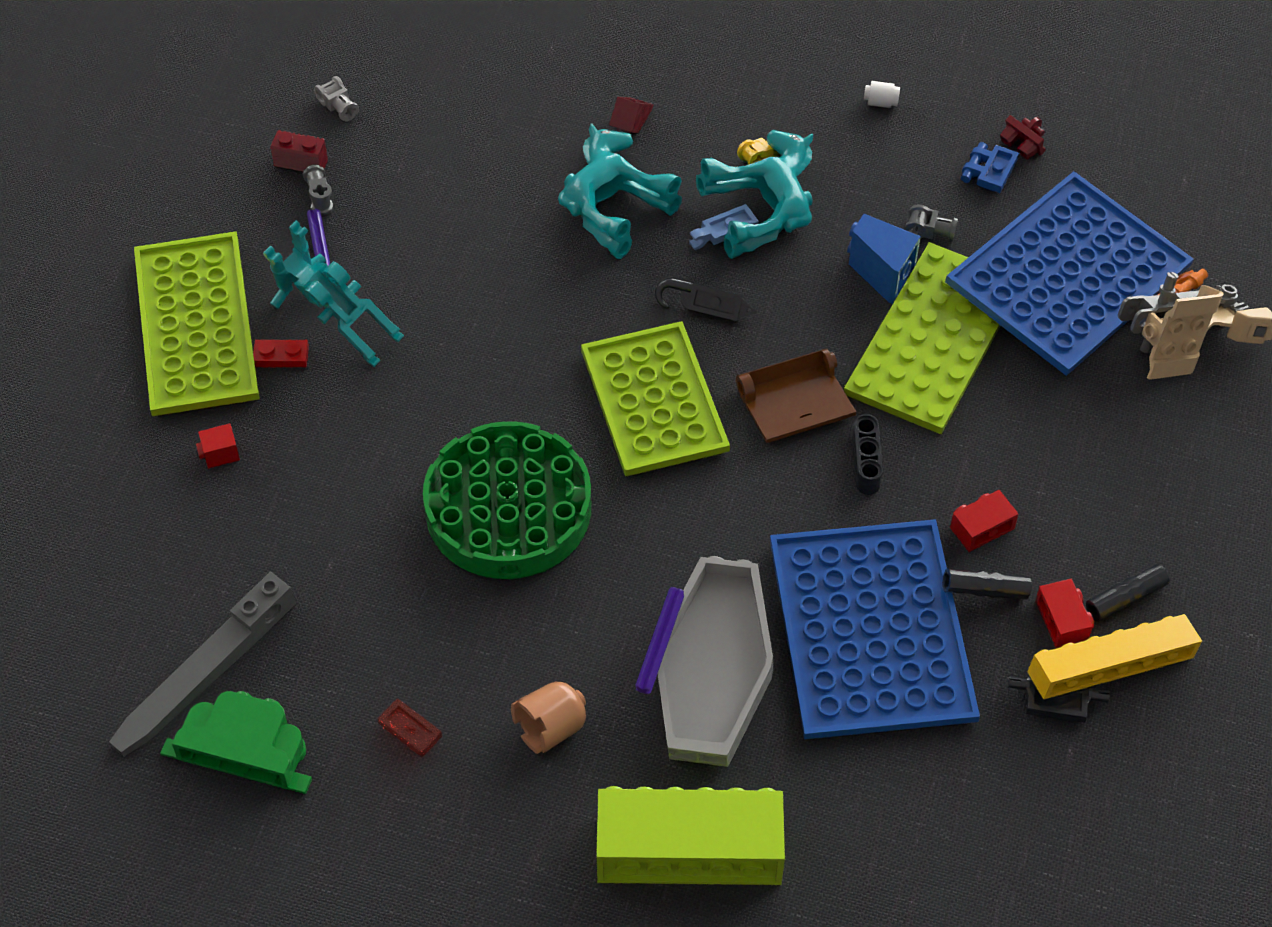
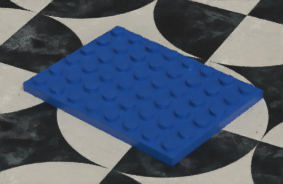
M1073 171L946 276L945 283L1067 376L1128 322L1121 321L1118 318L1120 306L1125 298L1140 295H1158L1160 293L1159 288L1164 284L1167 273L1174 272L1179 276L1191 266L1194 259Z
M936 519L770 535V546L804 739L979 722L980 714L953 593L944 592L942 587L943 574L947 567Z

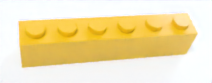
M1185 614L1176 617L1168 616L1161 621L1150 624L1142 623L1128 630L1119 629L1109 635L1093 636L1086 641L1075 644L1067 643L1061 648L1049 651L1041 650L1034 655L1027 672L1042 698L1047 699L1192 659L1202 640Z

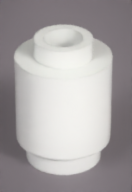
M871 81V85L865 86L864 100H868V105L886 108L897 106L900 87H896L892 83Z

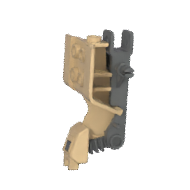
M1174 272L1167 273L1164 284L1159 288L1160 295L1127 297L1123 300L1118 312V318L1121 321L1133 320L1130 330L1134 334L1142 333L1144 339L1140 350L1144 353L1151 352L1149 356L1150 371L1147 376L1149 380L1193 373L1200 356L1199 350L1206 332L1213 325L1230 327L1227 337L1237 342L1263 344L1266 340H1272V312L1267 307L1249 309V306L1243 307L1245 304L1243 302L1238 304L1236 302L1238 298L1237 289L1231 285H1223L1222 288L1220 285H1217L1216 288L1201 285L1200 290L1175 293L1176 289L1174 287L1179 276Z

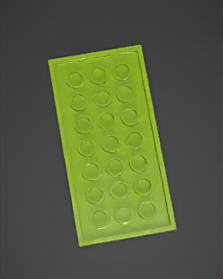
M237 231L134 247L149 403L152 416L258 400L259 391Z
M928 243L845 385L844 392L846 396L936 433H943L1001 326L945 283L946 276L968 257L933 243Z

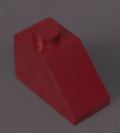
M617 96L609 125L616 127L618 132L639 133L654 104L632 97Z

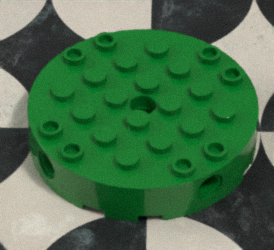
M495 422L470 429L471 433L459 439L455 437L439 451L440 455L429 466L423 486L425 516L428 530L434 543L457 566L471 573L489 578H523L544 572L562 562L582 541L591 517L590 476L582 457L580 458L572 449V445L558 434L554 433L552 435L540 430V426L529 423Z

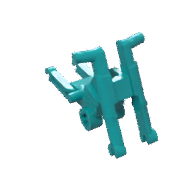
M296 220L289 227L293 239L292 243L294 244L293 253L284 262L282 255L279 252L276 253L272 246H269L263 252L264 256L270 261V269L279 288L270 304L274 308L279 309L288 294L293 290V282L310 303L320 308H325L317 316L319 321L325 324L334 316L338 320V331L363 355V358L371 366L375 367L380 362V359L375 356L376 353L350 328L354 321L366 311L396 342H399L404 335L399 332V327L394 325L370 299H359L355 295L361 288L357 281L353 280L348 286L346 285L351 278L342 266L334 261L328 266L324 263L326 260L321 254L316 255L312 259L310 258L309 246L305 238L308 230L305 227L302 228Z

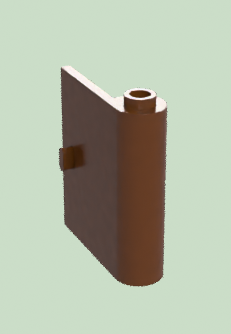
M822 349L736 376V386L739 395L766 443L856 416V410L834 376L837 359L833 352L830 353L828 349Z

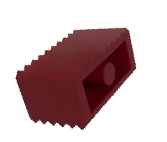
M279 130L270 147L274 166L304 171L311 165H319L325 168L328 161L324 138L319 139V137L300 135V133L296 135L295 132L291 134V132Z

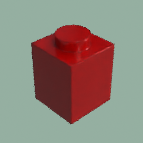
M231 424L198 432L201 442L196 443L200 459H206L208 468L240 460Z

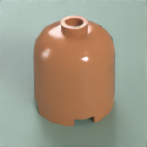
M555 681L512 703V719L514 724L520 722L525 734L521 735V738L527 746L537 754L541 751L544 753L583 727L586 719V701L579 690H575L567 683Z

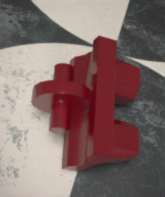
M1009 115L1005 120L1007 127L1000 134L1001 141L1008 147H1011L1017 140L1023 142L1017 150L1026 160L1036 153L1041 156L1046 151V148L1043 147L1044 139L1042 138L1045 131L1040 128L1042 120L1035 117L1031 121L1024 118L1020 122Z

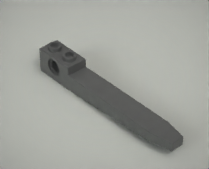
M270 571L230 610L232 616L124 720L109 741L110 745L125 757L150 741L260 640L296 604L291 587Z

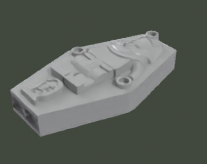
M718 556L700 557L683 590L684 598L658 671V680L669 759L728 767L772 679L773 654L758 564L744 559L731 561L724 560Z

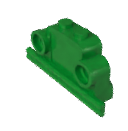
M232 691L223 692L218 696L214 705L208 702L194 705L190 709L182 728L176 733L174 740L167 738L160 752L162 756L303 794L307 793L312 780L311 776L295 772L298 763L306 755V745L300 730L296 726L287 723L284 709L280 703L269 698L264 700L255 698L243 691H238L237 693Z

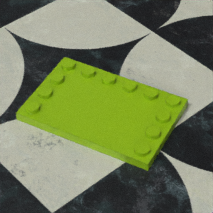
M682 321L581 344V352L625 477L730 451L729 441Z

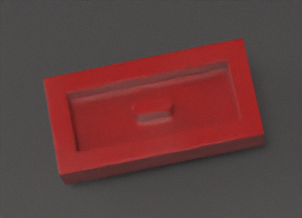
M255 340L253 352L255 367H307L308 340Z

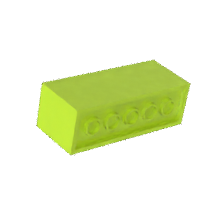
M617 786L598 789V883L782 885L785 861L783 791H775L772 788H762L758 791H747L742 788L714 790L709 787H702L697 790H683L680 787H670L666 790H656L650 787L622 789Z

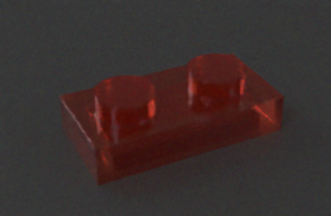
M398 698L378 717L379 725L421 757L442 738V733L439 729Z

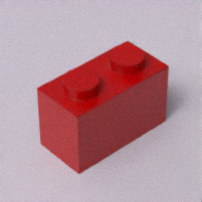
M997 490L991 494L986 493L982 495L977 501L969 505L958 507L953 512L950 529L967 551L970 552L1014 530L1018 512L1002 492Z
M1072 578L1039 586L1035 601L1055 648H1060L1067 643L1075 644L1089 639L1091 630L1094 628V620L1091 613L1086 612L1083 605L1082 592L1079 588L1075 587Z

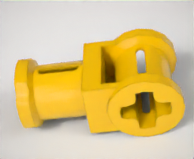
M763 138L754 141L746 140L737 149L738 157L743 161H747L748 165L768 157L780 155Z

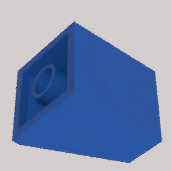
M863 214L859 222H854L850 229L849 236L852 237V240L847 249V253H850L849 265L883 298L893 304L916 265L921 236Z

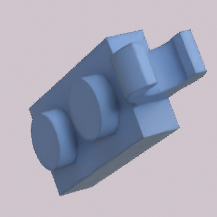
M744 204L702 221L700 229H694L690 232L693 240H690L689 243L694 250L702 248L709 240H711L713 245L724 241L730 221L746 222L753 225L758 224L759 221L749 207Z

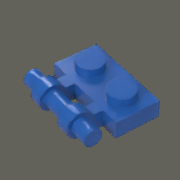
M980 142L977 147L973 148L970 154V161L965 163L962 169L961 180L964 183H969L971 178L978 177V186L1001 193L1018 160L1019 153L995 145L993 151L987 150V144ZM986 162L985 166H981L979 163Z

